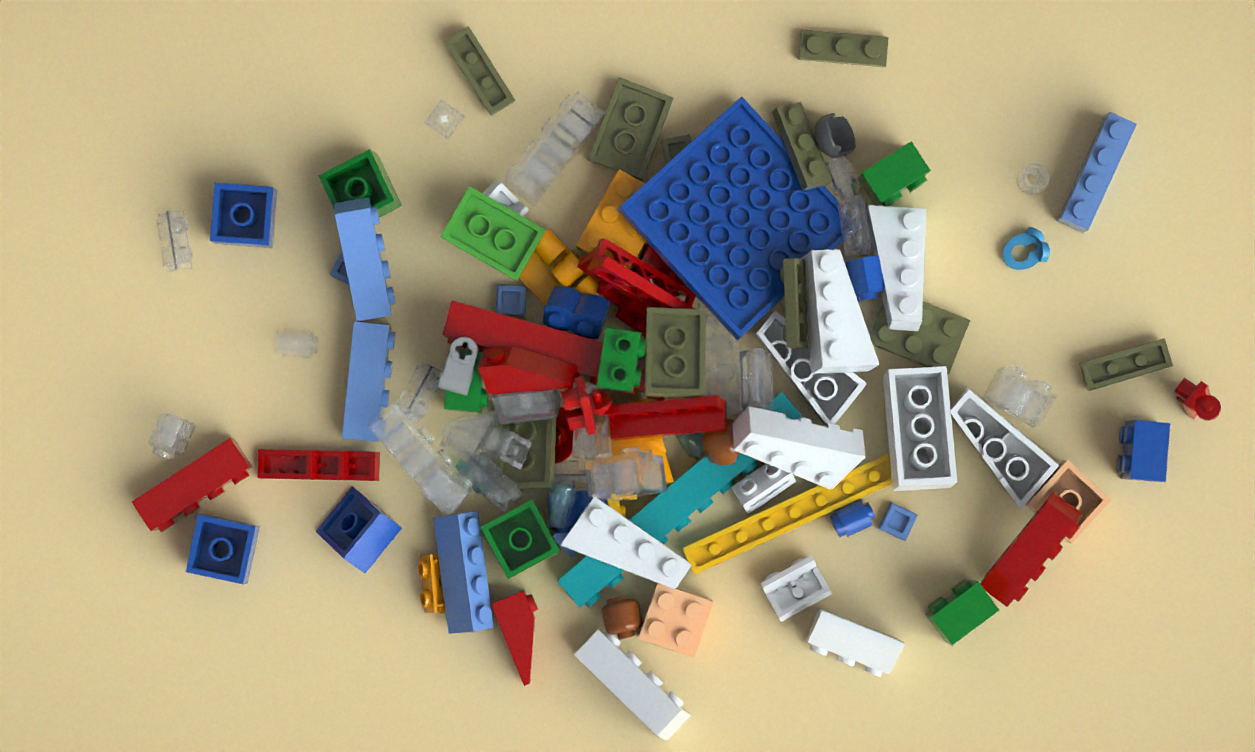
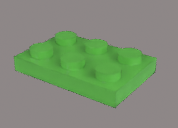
M469 186L440 237L517 281L546 230Z

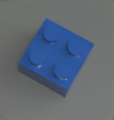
M214 183L210 242L222 245L273 248L277 190L274 187Z
M1142 420L1125 421V426H1121L1119 432V443L1123 444V454L1119 455L1117 459V473H1121L1120 479L1166 482L1171 423Z
M198 514L186 572L239 584H247L260 526L206 514Z

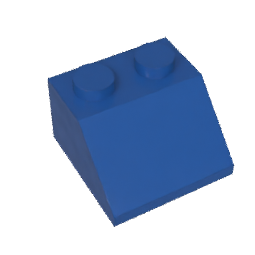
M352 486L316 530V533L343 559L366 573L402 527Z

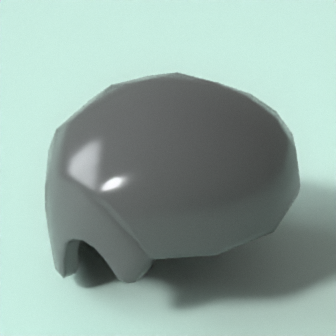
M835 113L822 116L817 121L814 130L815 142L821 152L831 158H839L853 153L856 148L855 136L852 127L844 116L833 117Z

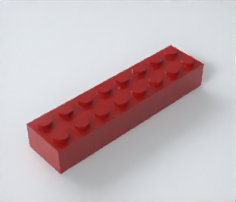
M451 301L442 333L443 336L448 338L447 343L452 345L458 338L469 337L475 341L478 352L481 353L484 352L485 348L517 347L576 364L578 368L576 378L579 375L590 377L589 382L597 385L603 342ZM464 342L462 346L457 347L466 349L467 342ZM645 354L644 358H637L636 369H642L639 387L633 386L632 393L619 392L634 396L636 391L645 393ZM646 396V399L651 401H662L664 398L670 400L671 398Z

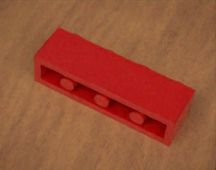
M229 438L133 500L132 503L149 530L156 531L159 529L162 533L176 524L173 519L183 513L187 517L200 508L198 503L208 497L211 501L223 494L225 491L222 487L231 481L236 485L250 475L247 471L253 467L236 440Z
M1052 492L985 574L980 583L983 589L1006 607L1013 600L1019 602L1029 589L1025 585L1030 579L1036 581L1046 568L1043 566L1044 562L1048 558L1053 561L1062 550L1063 546L1060 543L1063 539L1067 537L1070 540L1078 531L1080 525L1077 521L1081 512Z

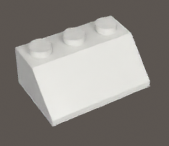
M819 608L806 638V642L812 644L810 650L825 656L828 651L839 655L838 661L854 666L855 661L866 665L864 671L881 677L883 672L890 675L905 645L901 640Z

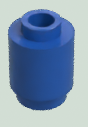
M861 499L835 510L836 514L830 516L839 538L844 535L849 537L873 526L871 520L875 518L869 502L863 504Z

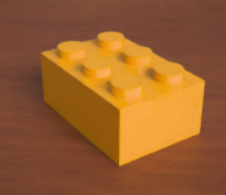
M619 169L577 242L576 248L587 254L597 248L600 239L605 238L638 258L646 241L617 209L645 183ZM605 249L604 254L614 260L613 254ZM629 264L625 267L631 270L633 265Z

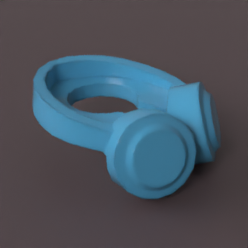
M1028 227L1025 233L1011 238L1003 249L1002 256L1006 265L1012 269L1024 270L1038 262H1047L1050 248L1048 243L1044 242L1045 237L1042 232L1036 228ZM1031 243L1036 245V249L1028 253L1026 260L1018 262L1012 257V249L1016 245L1027 246Z

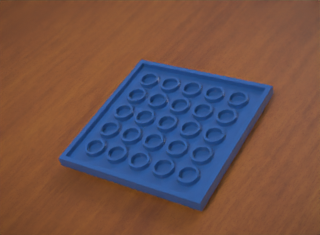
M743 97L739 98L617 209L736 340L740 339L785 295L784 283H782L780 276L781 267L784 266L783 259H801L811 250H835L860 226L825 186L802 190L783 140Z

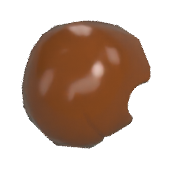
M727 418L728 430L704 432L702 437L704 455L710 462L719 466L735 463L737 456L740 454V452L734 450L732 427L734 420Z

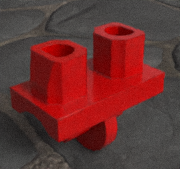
M580 376L574 378V388L560 391L565 410H569L565 412L569 430L572 431L586 427L587 434L591 435L596 433L592 413L598 416L603 415L611 406V398L608 393L599 389H594L588 395L583 377Z
M1183 378L1174 390V393L1177 395L1176 399L1184 405L1186 415L1193 420L1198 416L1204 421H1212L1219 416L1221 404L1216 397L1210 394L1209 386L1204 382L1200 381L1196 386L1188 379Z

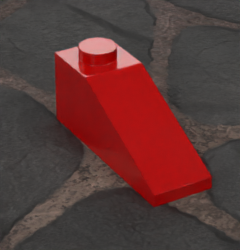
M513 346L485 348L478 367L488 395L570 389L573 387L574 378H576L578 371L576 364Z
M522 590L491 603V606L523 685L526 686L531 682L536 617L534 611L538 610L532 593L527 595L525 590Z

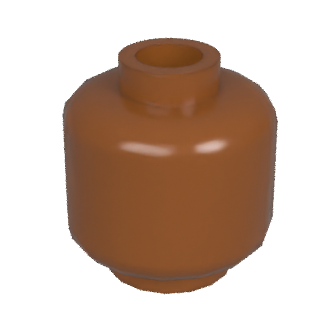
M629 595L606 600L607 605L601 611L606 632L613 635L617 634L618 640L635 636L634 630L639 629L643 625L638 601L630 599Z

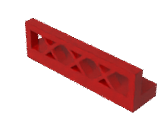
M607 239L599 240L588 268L589 272L651 308L695 309L692 305L696 295L689 288ZM605 249L613 254L614 260L608 256H603ZM629 264L635 266L638 274L625 266ZM655 278L659 281L661 288L648 280ZM678 292L686 297L685 301L683 302L671 293Z
M718 395L611 405L603 414L610 419V439L613 441L728 430L726 401Z

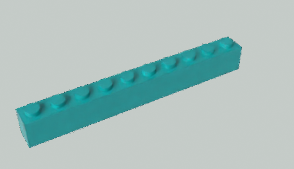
M780 392L761 408L783 413L786 419L794 420L803 417L783 392ZM742 453L737 456L735 463L722 466L710 462L704 456L629 520L659 542L665 544L669 540L666 535L674 528L677 532L682 530L691 522L688 518L689 515L695 510L702 513L714 503L711 499L718 491L722 494L726 493L736 484L733 478L741 472L746 476L759 464L755 461V458ZM585 556L557 581L579 607L585 604L589 608L602 597L598 593L606 585L612 589L624 578L621 574L624 570L590 556Z

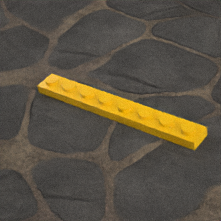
M889 453L853 469L832 490L819 485L682 548L688 562L692 564L691 569L694 575L891 485Z

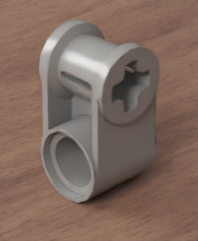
M461 337L452 343L447 362H445L438 388L467 396L478 354V347L473 339ZM464 342L469 343L468 348L472 350V355H466L462 359L460 358V352L456 351V347L462 346Z

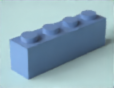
M1112 112L1104 116L1057 219L1058 222L1082 233L1089 230L1134 132L1136 123Z
M369 197L334 203L335 218L357 322L391 316V305L396 304L393 287L387 288L386 278H391L388 260L382 261L380 253L385 251L382 233L377 234L375 225L380 224L377 206L371 207Z
M354 322L342 432L343 439L379 442L380 436L385 437L387 420L382 419L383 407L388 408L390 394L389 390H385L386 378L391 379L393 365L392 361H388L389 349L394 350L396 335L395 332H391L390 325Z
M478 511L433 517L448 634L494 628Z

